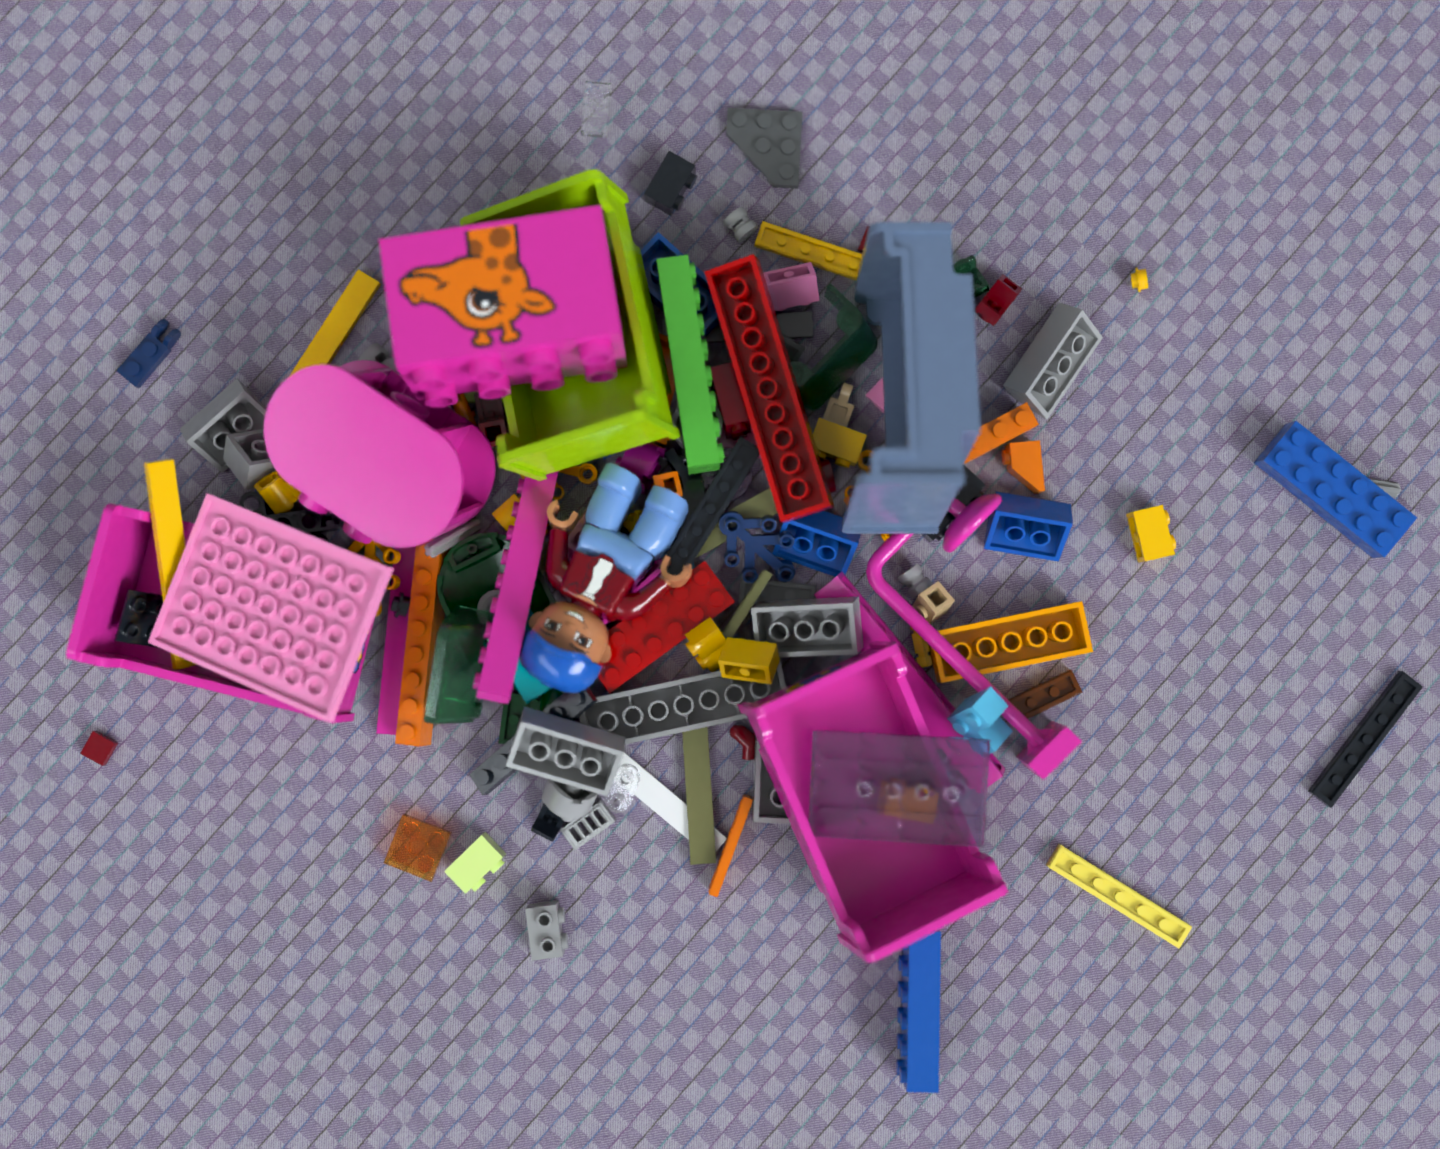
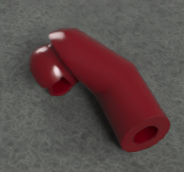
M733 725L730 729V736L743 746L742 759L754 760L755 735L743 725Z

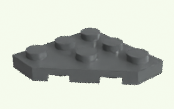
M728 108L726 136L740 148L743 155L752 165L759 169L772 187L798 189L803 112Z

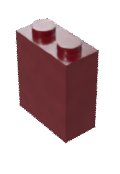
M732 362L710 367L712 389L715 394L717 407L722 415L726 439L739 440L740 436L743 438L747 437V434L751 433V423Z

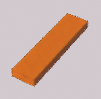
M742 795L709 885L708 893L714 897L719 895L752 805L753 797L749 795Z

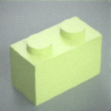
M485 832L444 872L465 894L470 889L475 892L486 882L483 876L488 871L494 874L504 864L502 858L506 853Z

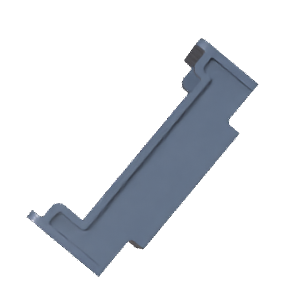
M877 222L871 224L868 228L854 289V300L858 303L866 304V318L870 324L881 326L885 448H877L872 452L870 457V474L858 475L855 478L842 519V532L938 534L939 525L960 486L965 484L963 464L980 433L972 274H956L953 271L952 222Z

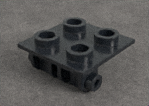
M128 589L114 641L157 647L148 643L162 608L163 597L156 593H145Z

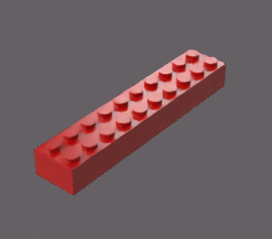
M752 254L704 271L780 522L786 523L835 507L759 259Z

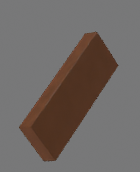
M1069 669L1008 700L1029 719L1083 692L1072 669Z

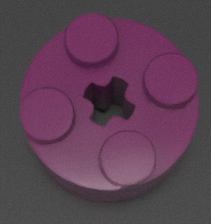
M653 442L630 448L625 451L623 458L620 456L617 458L615 465L637 476L641 481V494L645 495L646 489L649 490L651 484H653L652 476L658 475L661 465H659L658 460L659 457L664 459L666 448Z

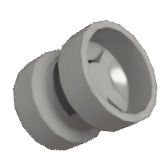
M743 207L734 210L723 221L728 229L733 230L734 237L739 243L745 241L758 229L756 223L753 220H749L747 217L748 213Z
M918 563L897 577L901 584L908 586V594L911 598L919 595L933 584L928 577L923 576L922 568Z

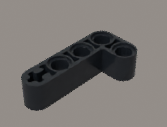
M253 491L246 492L240 499V506L244 508L245 500L248 498L257 499L260 506L254 512L276 521L281 519L287 520L290 527L307 534L337 531L345 523L342 519L338 521V524H334L333 520L324 522L325 527H321L322 519L320 514L310 509L266 515L262 496ZM328 511L327 514H323V518L331 517L332 512ZM307 515L314 517L316 526L311 529L304 527L302 518Z

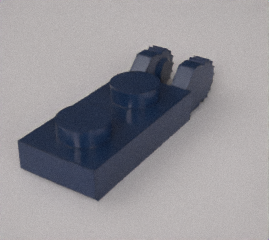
M161 319L152 328L151 333L146 335L116 370L137 388H140L168 356L172 351L171 348L182 334L178 329H173L161 342L159 338L170 324L166 319Z

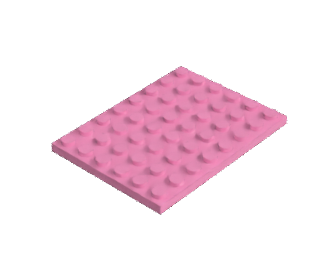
M207 493L148 643L327 722H333L393 568Z

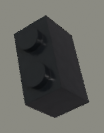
M668 151L644 193L645 202L670 216L674 210L679 211L685 200L683 195L686 189H691L696 182L695 165Z

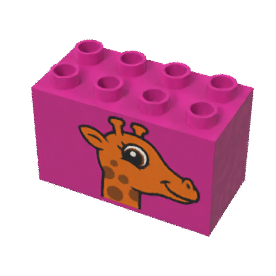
M601 205L379 239L395 366L418 400L424 399L426 406H450L457 403V394L478 391L479 397L483 399L502 398L511 393L510 386L531 382L534 390H554L565 384L564 377L585 374L586 380L589 382H605L618 376L617 369L628 367Z

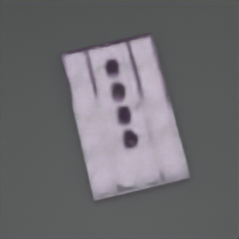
M814 730L808 822L814 837L971 847L984 846L990 740Z

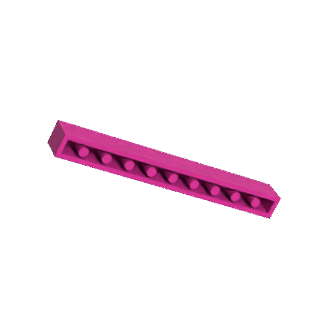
M558 471L547 474V479L542 481L525 476V479H519L516 493L521 494L520 502L514 501L511 514L512 517H516L515 525H509L506 540L511 541L509 549L503 550L500 563L505 565L504 574L498 573L495 588L500 589L498 598L493 597L489 612L494 613L493 623L487 622L484 638H489L487 648H481L478 663H483L482 673L476 672L473 688L478 689L476 698L505 704L509 702L548 523L547 509L553 499Z
M843 572L839 573L814 594L817 599L859 596L864 645L861 652L870 649L869 644L874 641L898 643L901 656L907 668L905 677L933 743L937 749L944 751L949 764L954 769L958 768L964 775L963 780L970 789L974 788L979 794L1003 777L1005 768L993 753L982 757L971 748L970 743L963 735L954 730L953 725L947 718L956 708Z

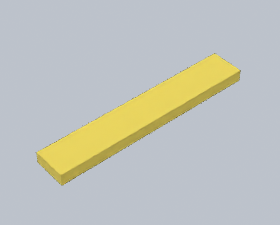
M1058 844L1046 864L1050 869L1177 948L1181 947L1192 928L1186 922Z

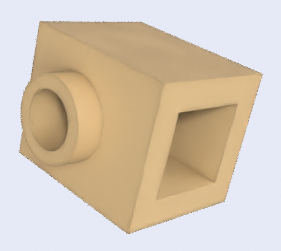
M938 581L921 592L912 607L932 624L949 611L955 600Z

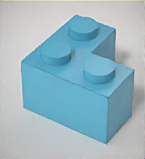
M991 686L966 698L947 718L953 725L954 730L963 735L970 743L971 748L982 757L995 752L1013 732L1000 717L1008 705Z

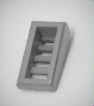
M601 799L592 806L588 814L568 823L560 831L573 849L577 850L613 824L617 819ZM598 810L605 820L603 824L594 814V811ZM587 816H590L597 825L596 829H593L586 819ZM580 821L589 831L588 835H585L579 827L578 823ZM573 827L581 837V840L577 841L569 829Z

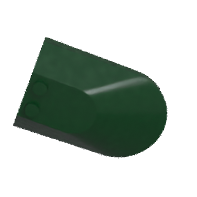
M496 532L474 534L457 543L445 556L437 577L439 601L474 675H476V672L482 673L483 663H478L481 648H487L488 646L483 634L486 626L478 617L477 606L484 594L488 591L497 590L495 586L498 573L504 574L505 565L500 564L503 550L509 549L511 541L506 540L507 535ZM539 566L529 607L533 614L543 612L549 605L556 603ZM514 685L511 692L517 690Z

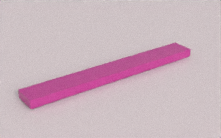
M416 546L394 547V549L400 552L401 559L397 564H393L392 574L400 578V586L395 590H390L376 732L378 734L396 735L409 608L406 617L399 615L398 618L394 617V611L390 610L393 597H398L400 592H403L404 596L411 597ZM391 578V586H392L393 583H394L393 578Z

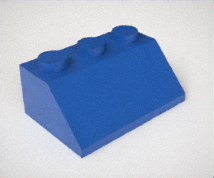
M996 491V494L1001 495L1002 502L988 516L984 549L1059 562L1073 524L1071 504Z
M821 511L786 523L783 522L779 534L789 531L792 533L795 542L789 549L775 545L773 554L782 559L834 577L841 572L846 575L861 534L842 532L843 517ZM785 537L782 539V542L787 543L791 538Z

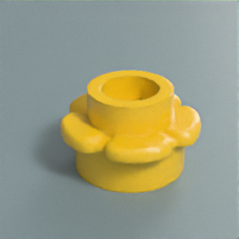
M1136 267L1135 273L1130 274L1132 289L1137 288L1138 292H1141L1143 289H1148L1146 268L1138 270V267Z

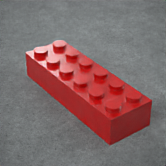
M706 561L692 569V575L685 585L677 588L670 587V590L643 615L633 620H622L607 631V644L611 648V658L606 663L599 662L598 665H601L602 669L598 678L609 693L618 689L687 638L685 634L709 617L711 619L715 618L735 603Z

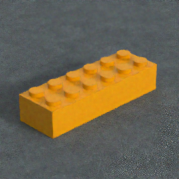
M1082 601L937 630L982 675L1093 652ZM929 645L937 683L964 679Z

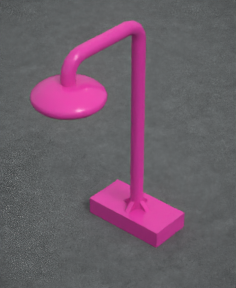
M996 493L983 495L972 501L967 507L954 497L948 512L955 519L945 532L943 540L945 552H953L1001 504V495ZM892 534L868 560L866 569L868 583L977 692L991 686L1007 703L1008 707L1001 715L1027 740V746L1016 758L1032 773L1045 780L1082 741L1067 726L1051 721L1044 729H1038L883 578L882 567L913 535Z

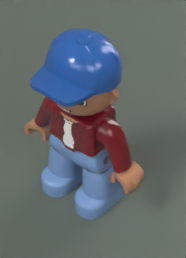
M606 463L598 478V486L589 501L585 514L586 524L582 528L578 546L570 562L567 532L576 526L580 516L579 513L573 511L568 520L559 521L556 519L558 512L561 510L558 500L551 502L547 509V517L553 529L550 531L546 573L552 586L562 593L565 600L571 603L556 602L545 608L543 612H536L529 619V626L532 629L531 631L526 630L523 636L519 658L521 666L530 676L539 680L540 683L547 687L566 693H578L587 689L597 679L602 669V666L598 665L599 662L606 663L611 658V648L607 644V628L598 617L608 621L636 619L655 605L670 590V587L677 588L686 584L692 575V564L683 565L681 574L674 576L667 572L671 564V558L665 555L673 545L688 516V503L681 496L666 488L653 486L645 500V508L630 535L620 532L624 521L627 520L642 492L641 481L630 471L618 465ZM664 557L660 567L662 576H657L646 586L633 592L638 582L654 565V560L656 561Z

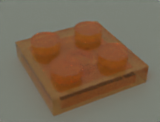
M403 814L384 863L432 882L452 832Z

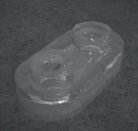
M622 764L618 767L609 794L604 797L606 807L614 813L624 812L631 804L640 782V772L634 765ZM622 776L627 777L629 782H624ZM613 798H617L620 804H616Z

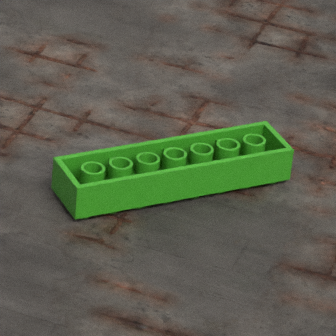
M688 254L657 259L658 277L688 474L719 470L720 463H724V452L722 443H717L716 437H720V426L718 417H713L712 412H716V400L714 391L709 392L708 388L712 386V374L710 365L705 366L704 362L708 361V348L706 339L701 340V336H704V322L702 314H697V311L700 310V296L698 288H693L694 285H697L694 262L689 263Z

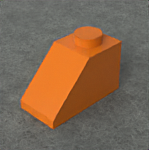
M1040 440L1007 444L1005 450H1002V463L1007 466V472L1034 494L1044 492L1045 485Z

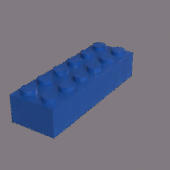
M1297 421L1286 423L1254 462L1255 465L1371 558H1385L1417 519L1414 514Z
M940 930L903 947L902 955H898V971H901L902 981L897 983V994L901 998V1007H897V1022L900 1023L901 1033H897L896 1043L897 1049H900L901 1059L896 1060V1074L899 1076L900 1083L904 1084L907 1092L939 1093Z

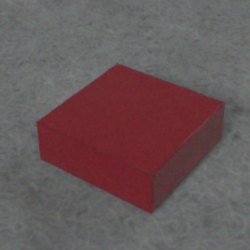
M92 731L80 754L104 766L109 761L118 742L98 731Z

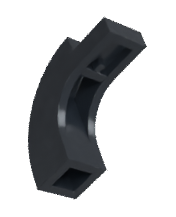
M671 448L664 453V459L673 472L678 471L683 489L682 498L688 503V516L676 537L677 539L704 496L705 487L702 474L689 475L688 468L686 467V458L681 452L676 453Z

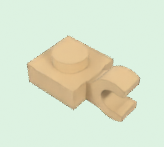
M844 383L838 399L830 397L823 419L847 427L855 406L848 403L853 385Z

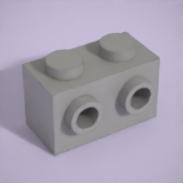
M559 900L528 904L525 912L532 961L563 957L565 949L569 948L568 935L563 933L562 923H565L564 907L559 906Z

